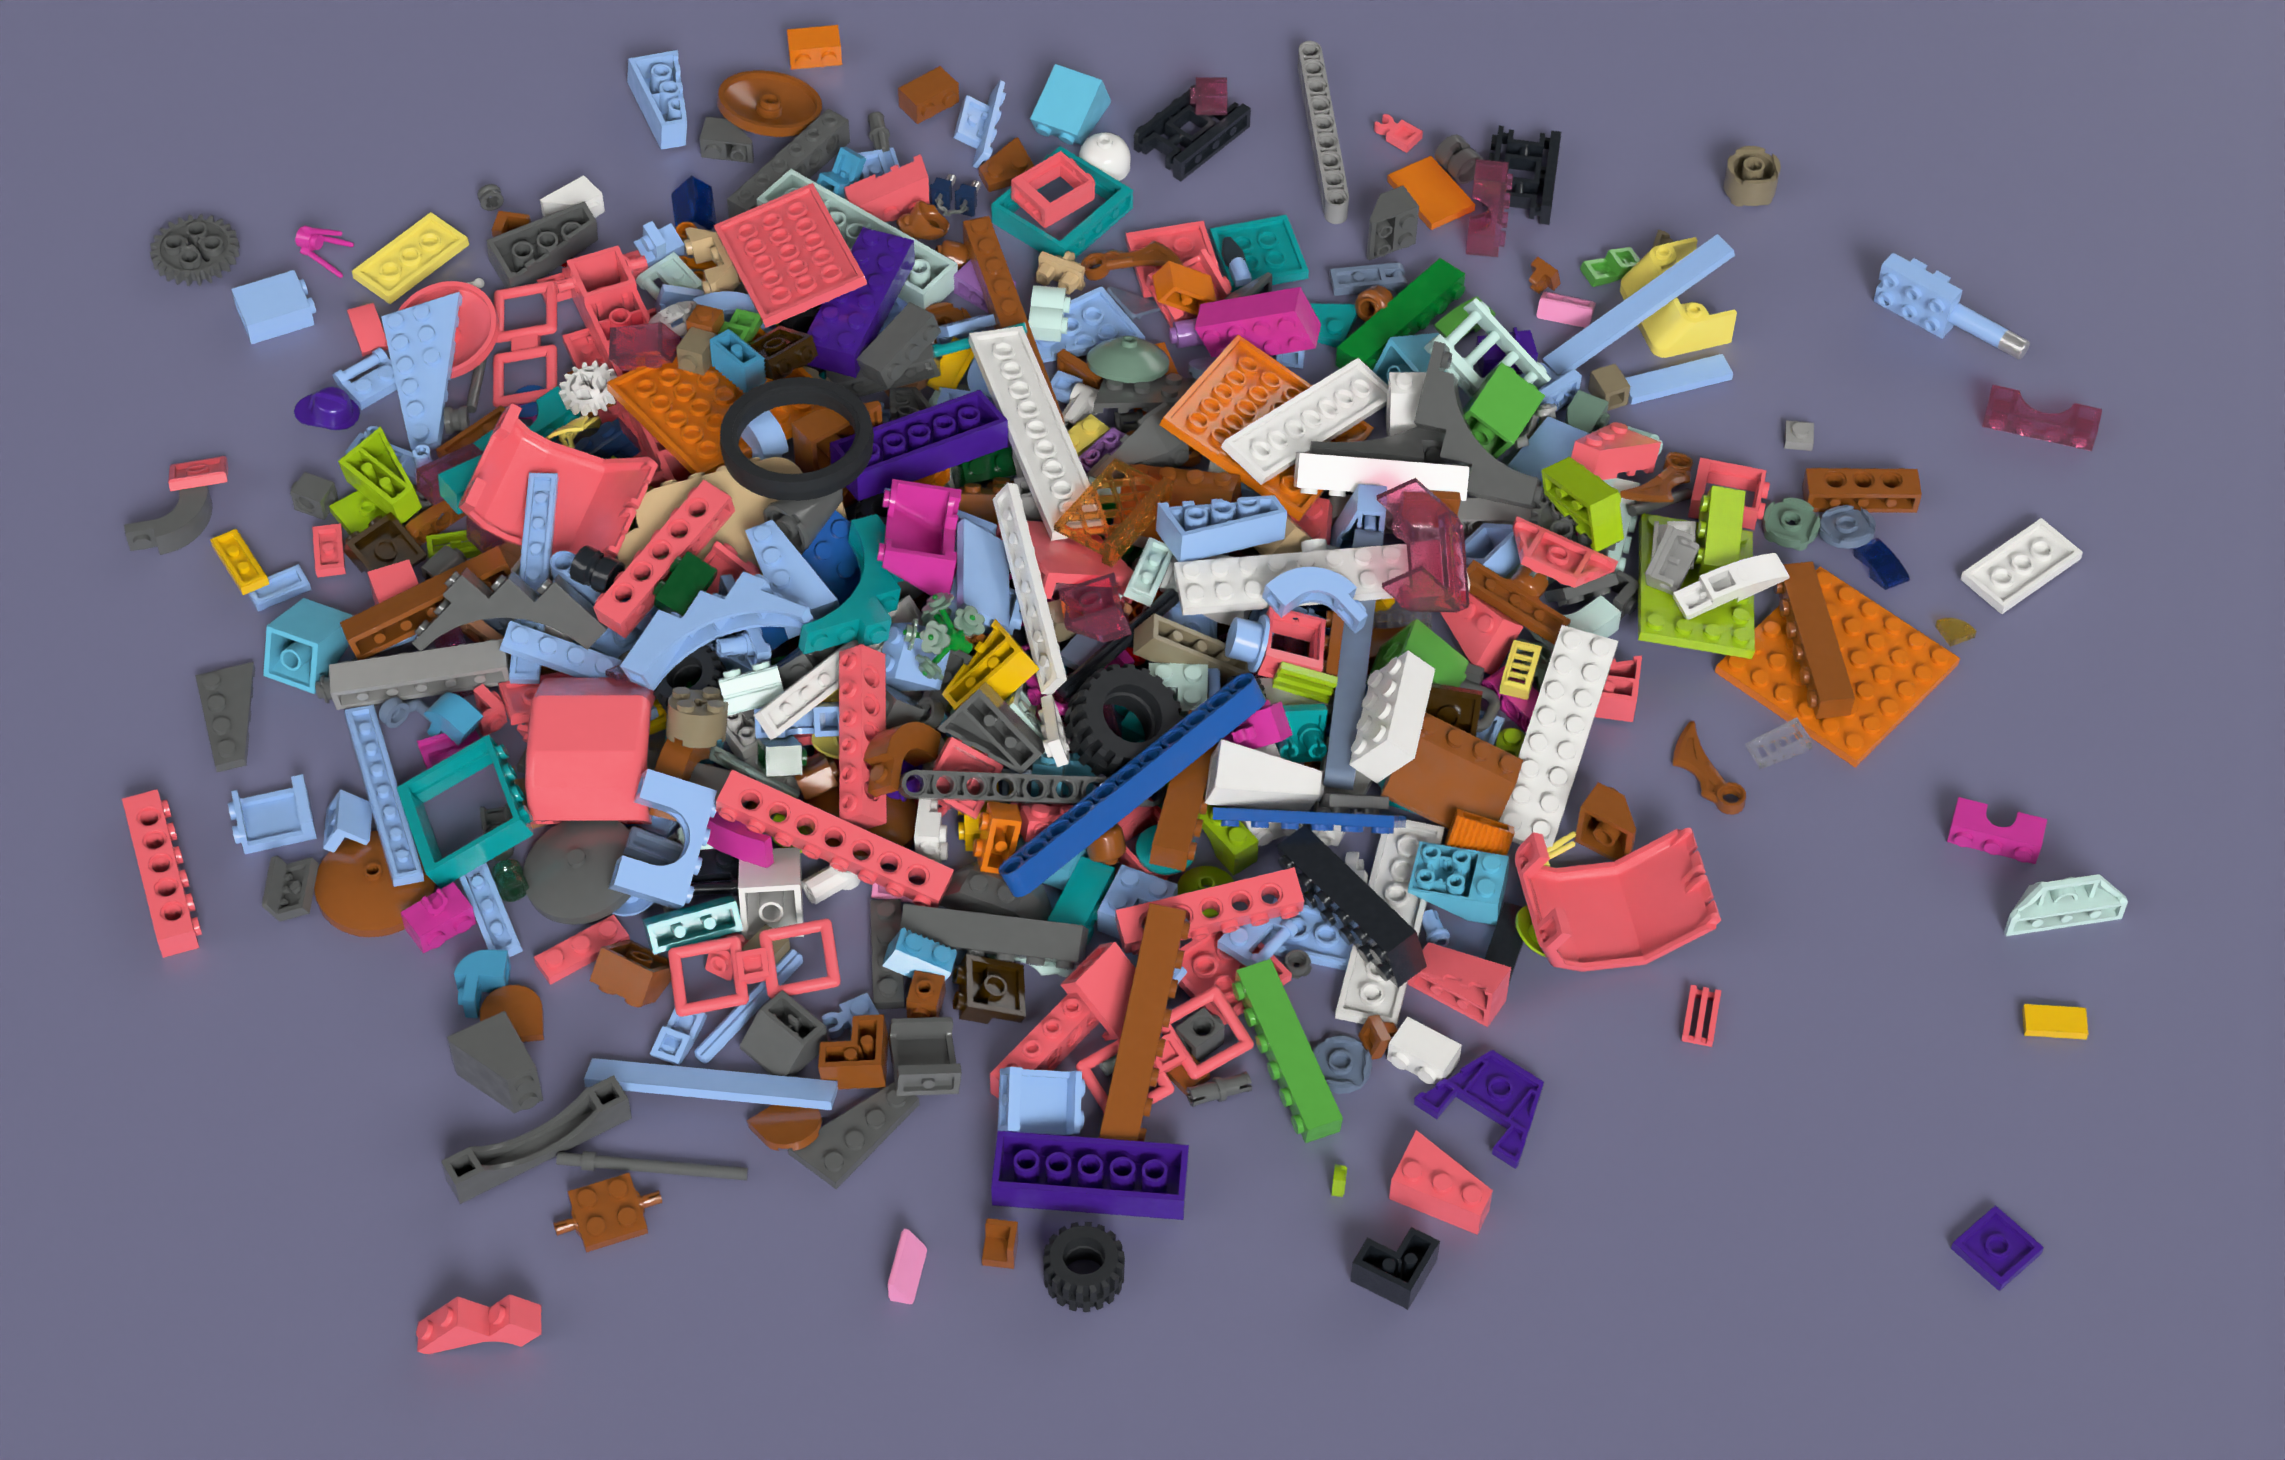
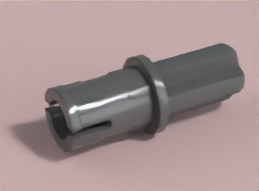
M872 112L868 115L869 119H867L870 126L869 139L873 142L875 150L890 151L888 140L890 133L885 126L884 115L881 112Z

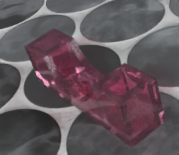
M1476 159L1472 198L1484 203L1489 209L1479 215L1470 216L1466 254L1498 257L1499 246H1505L1506 231H1502L1501 228H1507L1508 212H1503V210L1509 209L1511 193H1506V190L1512 189L1513 174H1508L1509 162Z
M1992 385L1982 427L2092 451L2098 433L2102 409L2074 403L2071 408L2061 413H2043L2031 408L2023 400L2019 390Z

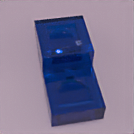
M1879 538L1872 539L1868 544L1861 547L1853 548L1854 557L1869 568L1870 579L1883 589L1887 590L1910 581L1909 574L1902 563Z

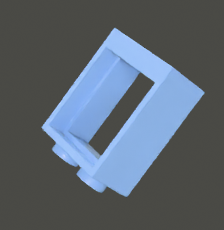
M1483 523L1461 544L1466 569L1475 560L1505 578L1520 563L1513 525Z

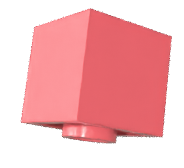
M409 559L367 572L376 605L419 584Z

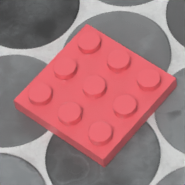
M1204 221L1126 233L1125 237L1129 251L1141 249L1152 241H1156L1172 250L1182 263L1198 256L1199 251L1203 248H1206L1207 252L1215 257ZM1162 266L1134 267L1144 298L1152 297L1146 286L1148 274L1159 270Z
M1222 931L1210 933L1209 937L1202 940H1192L1179 950L1185 951L1182 967L1186 969L1187 973L1178 985L1188 996L1193 998L1207 989L1217 986L1221 989L1237 1016L1244 1013L1245 1007L1241 1000L1237 1001L1235 998L1232 983L1235 981L1236 970L1247 966L1217 948L1218 940L1224 933ZM1261 942L1252 953L1258 954L1265 945ZM1273 955L1270 959L1284 986L1291 981L1292 973ZM1213 1001L1203 1006L1211 1015H1217L1222 1020L1224 1026L1227 1024Z

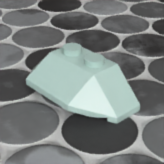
M2100 874L2077 878L2068 877L2063 880L2037 882L2028 886L2010 913L2004 933L2005 936L2122 919L2128 900L2125 895Z

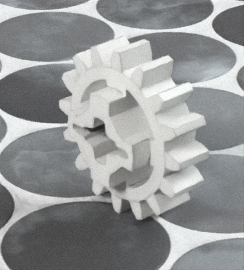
M594 361L591 366L583 362L581 369L574 366L572 368L574 372L572 375H564L567 382H560L559 384L562 389L559 395L567 410L571 409L574 415L581 411L582 416L588 415V412H592L594 416H597L599 409L606 412L608 410L606 406L608 403H616L614 397L607 391L606 382L617 378V375L613 368L609 369L607 363L599 367L597 361Z

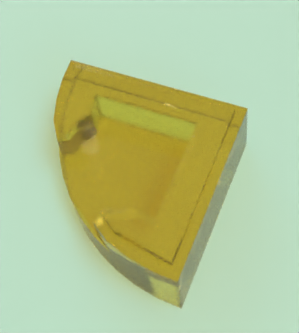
M1954 618L1939 619L1935 625L1950 647L1975 638L1977 632L1970 624Z

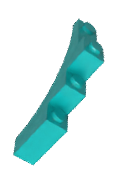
M877 514L851 520L848 543L857 557L861 571L860 583L851 597L839 608L818 620L802 625L798 647L804 655L857 640L859 644L870 646L889 639L892 618L888 613L898 609L901 588L897 583L904 580L882 568V561H877L879 543L884 544L886 525Z

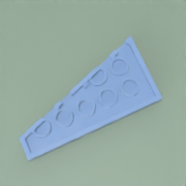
M460 292L381 316L411 451L415 450V447L420 444L429 446L430 450L441 446L444 428L443 413L449 394L447 386L448 380H451L456 346L454 340L455 332L460 319L458 311L459 306L462 305L463 298Z

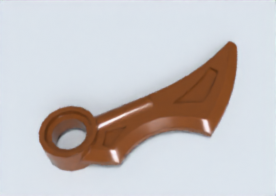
M1152 241L1145 247L1135 251L1122 252L1112 249L1105 253H1092L1087 255L1081 262V266L1085 267V277L1091 281L1100 280L1106 277L1110 270L1139 266H1164L1168 261L1180 265L1183 264L1172 250L1156 241ZM1101 264V265H1100L1099 267H1097V268L1090 269V268L1093 267L1094 265Z
M1668 453L1661 473L1641 486L1620 491L1621 498L1642 502H1674L1671 490L1679 484L1690 483L1693 460L1683 453Z
M1690 721L1677 741L1673 756V766L1690 771L1700 783L1701 796L1715 803L1717 809L1722 813L1729 815L1738 814L1745 807V789L1737 783H1726L1705 754L1697 734L1695 721ZM1733 794L1739 800L1729 803L1723 799V796Z

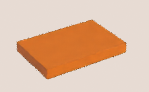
M1432 156L1387 175V182L1393 189L1404 185L1419 205L1418 217L1430 230L1475 211V203Z

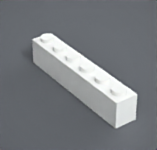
M1296 452L1293 486L1301 488L1300 493L1317 494L1318 489L1329 490L1328 495L1342 497L1346 496V491L1354 492L1359 484L1387 486V500L1401 501L1403 489L1460 492L1461 500L1466 501L1469 467Z

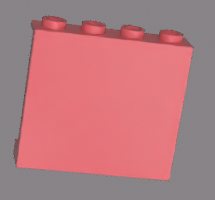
M1027 521L1047 599H1052L1056 583L1112 586L1127 603L1132 604V599L1123 595L1134 571L1098 534L1051 541L1043 522ZM998 523L996 537L1003 540Z

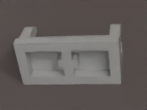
M1668 525L1645 572L1647 586L1671 595L1680 589L1700 548L1699 544L1694 542L1695 536Z

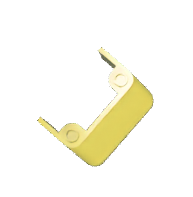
M1696 237L1653 247L1622 277L1620 293L1625 300L1696 250L1698 241ZM1676 297L1638 324V327L1651 352L1658 357L1667 358L1731 343L1737 312L1734 309L1709 315L1707 309L1702 304L1696 302L1681 304Z

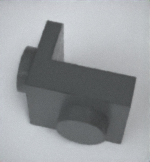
M1618 570L1616 576L1619 584L1612 586V590L1618 595L1613 599L1612 605L1621 611V620L1626 614L1631 615L1638 605L1639 582L1633 576Z

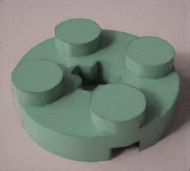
M1789 497L1783 498V502L1776 504L1774 501L1768 505L1764 513L1762 522L1764 537L1767 541L1774 542L1783 547L1793 548L1798 551L1804 550L1818 535L1820 517L1819 515L1817 517L1813 512L1814 507L1804 500ZM1793 520L1795 521V526L1788 525L1787 523Z

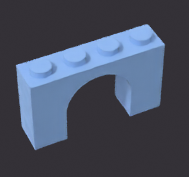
M651 769L645 770L641 775L634 802L666 812L674 817L680 824L684 834L683 851L676 862L665 866L652 865L622 855L616 861L608 889L676 910L684 907L685 903L689 904L694 892V887L690 886L693 874L698 875L702 864V858L698 857L701 846H706L711 829L707 828L710 817L713 818L716 814L715 797L717 790Z

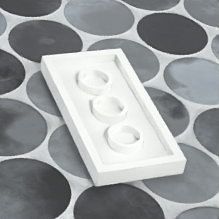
M2040 518L1962 572L1960 580L1999 613L2003 614L2079 561L2083 552L2045 520Z

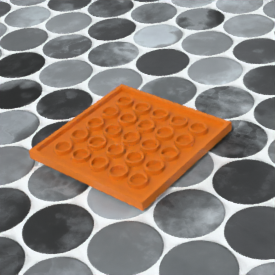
M760 328L752 341L766 333ZM677 349L606 382L607 391L691 474L704 472L706 475L716 472V469L725 466L720 448L721 424L730 406L745 393H743V390H739L736 384L729 381V378L719 373V370H715V367L711 365L704 376L679 369ZM803 367L794 369L790 375L785 377L813 378ZM766 378L767 380H766L765 383L770 382V381H774V380L769 379V378ZM790 404L776 407L769 411L779 422L786 440L793 437L792 422L815 410L828 408L814 404ZM740 436L738 444L740 450L750 459L752 458V449Z
M1237 335L1168 411L1159 425L1229 474L1240 475L1241 482L1261 496L1275 495L1286 509L1287 514L1297 521L1301 520L1325 491L1318 489L1317 494L1300 493L1301 488L1293 486L1295 464L1260 485L1221 448L1225 439L1313 386L1249 341ZM1363 420L1330 442L1366 441L1374 427Z
M1820 566L1816 573L1855 696L1851 715L1816 719L1813 708H1809L1807 703L1808 690L1806 685L1801 683V667L1799 662L1794 660L1793 640L1787 637V620L1785 616H1781L1779 606L1754 629L1755 652L1753 658L1748 659L1726 655L1716 665L1715 673L1856 768L1958 666L1960 658Z

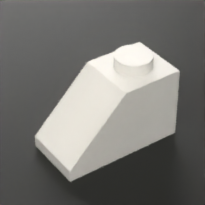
M583 175L540 199L542 216L544 218L585 201L596 218L605 212L602 192Z

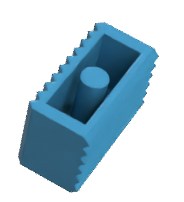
M727 329L710 339L712 367H715V370H719V373L729 378V381L736 384L739 390H743V393H746L766 382L765 358L733 331Z
M904 927L888 944L882 966L909 978H913L914 971L943 975L946 981L951 975L957 951L956 949L951 950L950 946L945 947L944 944L935 943L933 939L923 938L922 934L917 935L916 932L912 933L911 930L906 931Z

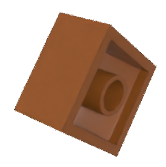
M1598 782L1580 806L1575 842L1612 861H1616L1632 852L1636 827L1625 795L1612 787H1607Z
M631 940L601 947L589 981L599 985V990L604 993L617 994L625 998L624 1001L634 1007H642L656 1002L671 982L669 958L660 954H653L650 949Z

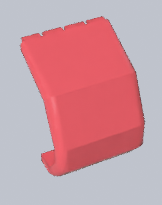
M511 403L500 416L458 507L481 529L506 542L522 547L529 473H558L559 482L552 555L559 551H568L576 555L582 547L589 545L603 553L604 557L610 555L615 558L619 553L625 535L628 533L637 513L636 509L640 507L648 489L647 486L650 484L658 464L649 457L603 459L552 442L531 431L518 418L522 408Z
M628 677L544 678L531 701L526 749L527 809L533 817V821L530 824H560L562 821H618L622 824H652V815H649V807L635 803L634 799L641 775L647 770L651 708L656 698L653 690L631 682Z
M1692 828L1675 829L1614 862L1560 868L1543 866L1550 857L1543 834L1533 832L1518 847L1515 854V864L1538 944L1549 963L1553 967L1578 972L1646 965L1715 930L1716 925L1721 921V917L1715 900H1712L1714 898L1707 875H1704L1706 871L1700 852L1697 850L1698 846Z

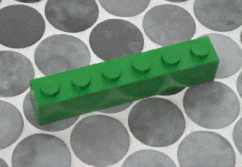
M1439 258L1388 302L1386 308L1380 309L1337 347L1336 366L1341 369L1359 358L1373 371L1390 337L1415 335L1419 330H1424L1435 316L1441 315L1451 302L1458 300L1465 291V273Z

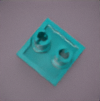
M1283 705L1293 735L1281 742L1275 743L1281 758L1291 762L1322 761V757L1327 753V746L1324 743L1328 711L1326 705Z

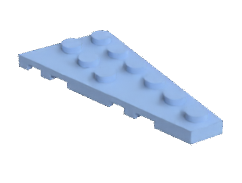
M1101 286L1071 300L1070 313H1064V317L1068 318L1067 334H1062L1061 342L1035 340L1042 361L1045 363L1056 361L1057 353L1062 349L1078 357L1087 355L1097 344L1115 337L1134 336L1145 340V336Z

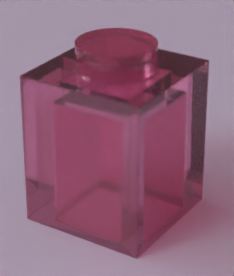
M1196 77L1195 88H1190V104H1195L1196 115H1227V77Z

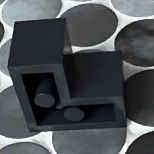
M1413 1227L1409 1229L1397 1251L1367 1237L1352 1262L1350 1281L1408 1310L1438 1259L1440 1241Z

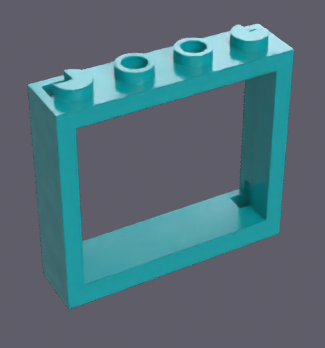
M1059 146L1050 155L1047 154L1044 160L1062 151L1068 158H1072L1084 172L1089 173L1094 178L1095 193L1107 201L1059 241L1014 213L1020 206L1011 199L1010 187L991 204L992 223L1040 253L1044 251L1054 256L1064 257L1065 253L1070 251L1075 253L1076 259L1133 209V189Z
M489 734L396 787L425 873L440 889L534 835L530 824L533 821V817L522 803L525 800V796L521 788L515 784L514 780L517 779V774L511 764L507 762V758L510 757L503 743L498 745ZM493 763L513 818L442 858L423 803Z

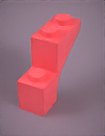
M511 1294L491 1307L457 1296L418 1322L416 1330L418 1337L417 1352L433 1354L482 1342H504L522 1347L541 1335V1305Z

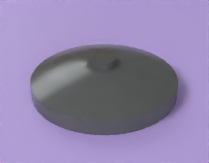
M564 821L543 834L530 850L523 868V886L535 909L552 921L571 925L594 922L619 909L631 895L608 888L617 859L622 855L636 859L623 854L630 830L618 821Z

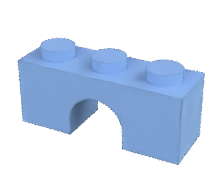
M839 702L819 703L776 738H786L796 734H815V737L839 736ZM763 707L754 709V714H756ZM755 718L756 739L769 738Z

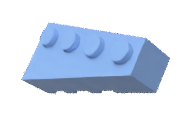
M678 50L628 58L627 83L661 150L686 145L687 117L680 77Z
M1275 495L1240 497L1234 503L1223 499H1211V504L1195 505L1194 501H1182V506L1169 507V503L1164 502L1158 503L1156 532L1178 562L1194 561L1285 539L1287 511Z
M773 520L745 530L762 575L770 581V587L773 592L781 594L791 602L800 601L806 604L811 609L810 613L814 620H818L840 607L837 598ZM784 627L788 639L799 636L801 633L799 629Z

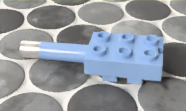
M1892 253L1884 261L1879 275L1881 283L1876 288L1874 302L1942 339L1955 325L2018 360L2022 359L2030 346L2028 340L1960 304L1963 290L1950 284L1951 278L1939 271L1932 274L1926 271L1927 265L1915 258L1908 261L1895 253Z

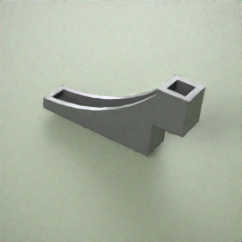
M1418 427L1396 435L1367 441H1311L1309 452L1325 455L1438 464L1446 463L1440 458L1445 434Z

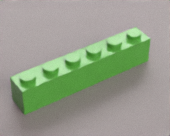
M1268 959L1236 970L1235 981L1232 983L1234 996L1237 1001L1241 1000L1245 1007L1243 1012L1247 1025L1254 1027L1257 1034L1255 1040L1258 1050L1261 1054H1266L1269 1061L1267 1068L1272 1080L1277 1079L1281 1088L1279 1089V1095L1284 1107L1289 1106L1293 1115L1291 1116V1122L1296 1134L1301 1133L1305 1143L1340 1132L1343 1117L1272 960Z

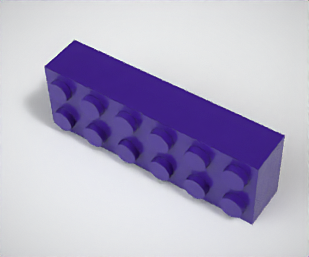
M865 227L862 228L851 253L862 270L867 284L823 303L807 334L812 335L818 356L807 365L854 378L857 377L861 369L856 359L878 336L915 264L914 240Z
M977 390L873 427L874 438L871 459L859 477L847 485L846 488L857 501L884 492L885 488L891 489L892 479L913 482L1008 447V420L981 390ZM855 434L830 443L831 464L845 455L854 441Z
M998 1131L991 1183L992 1206L1184 1220L1189 1145Z

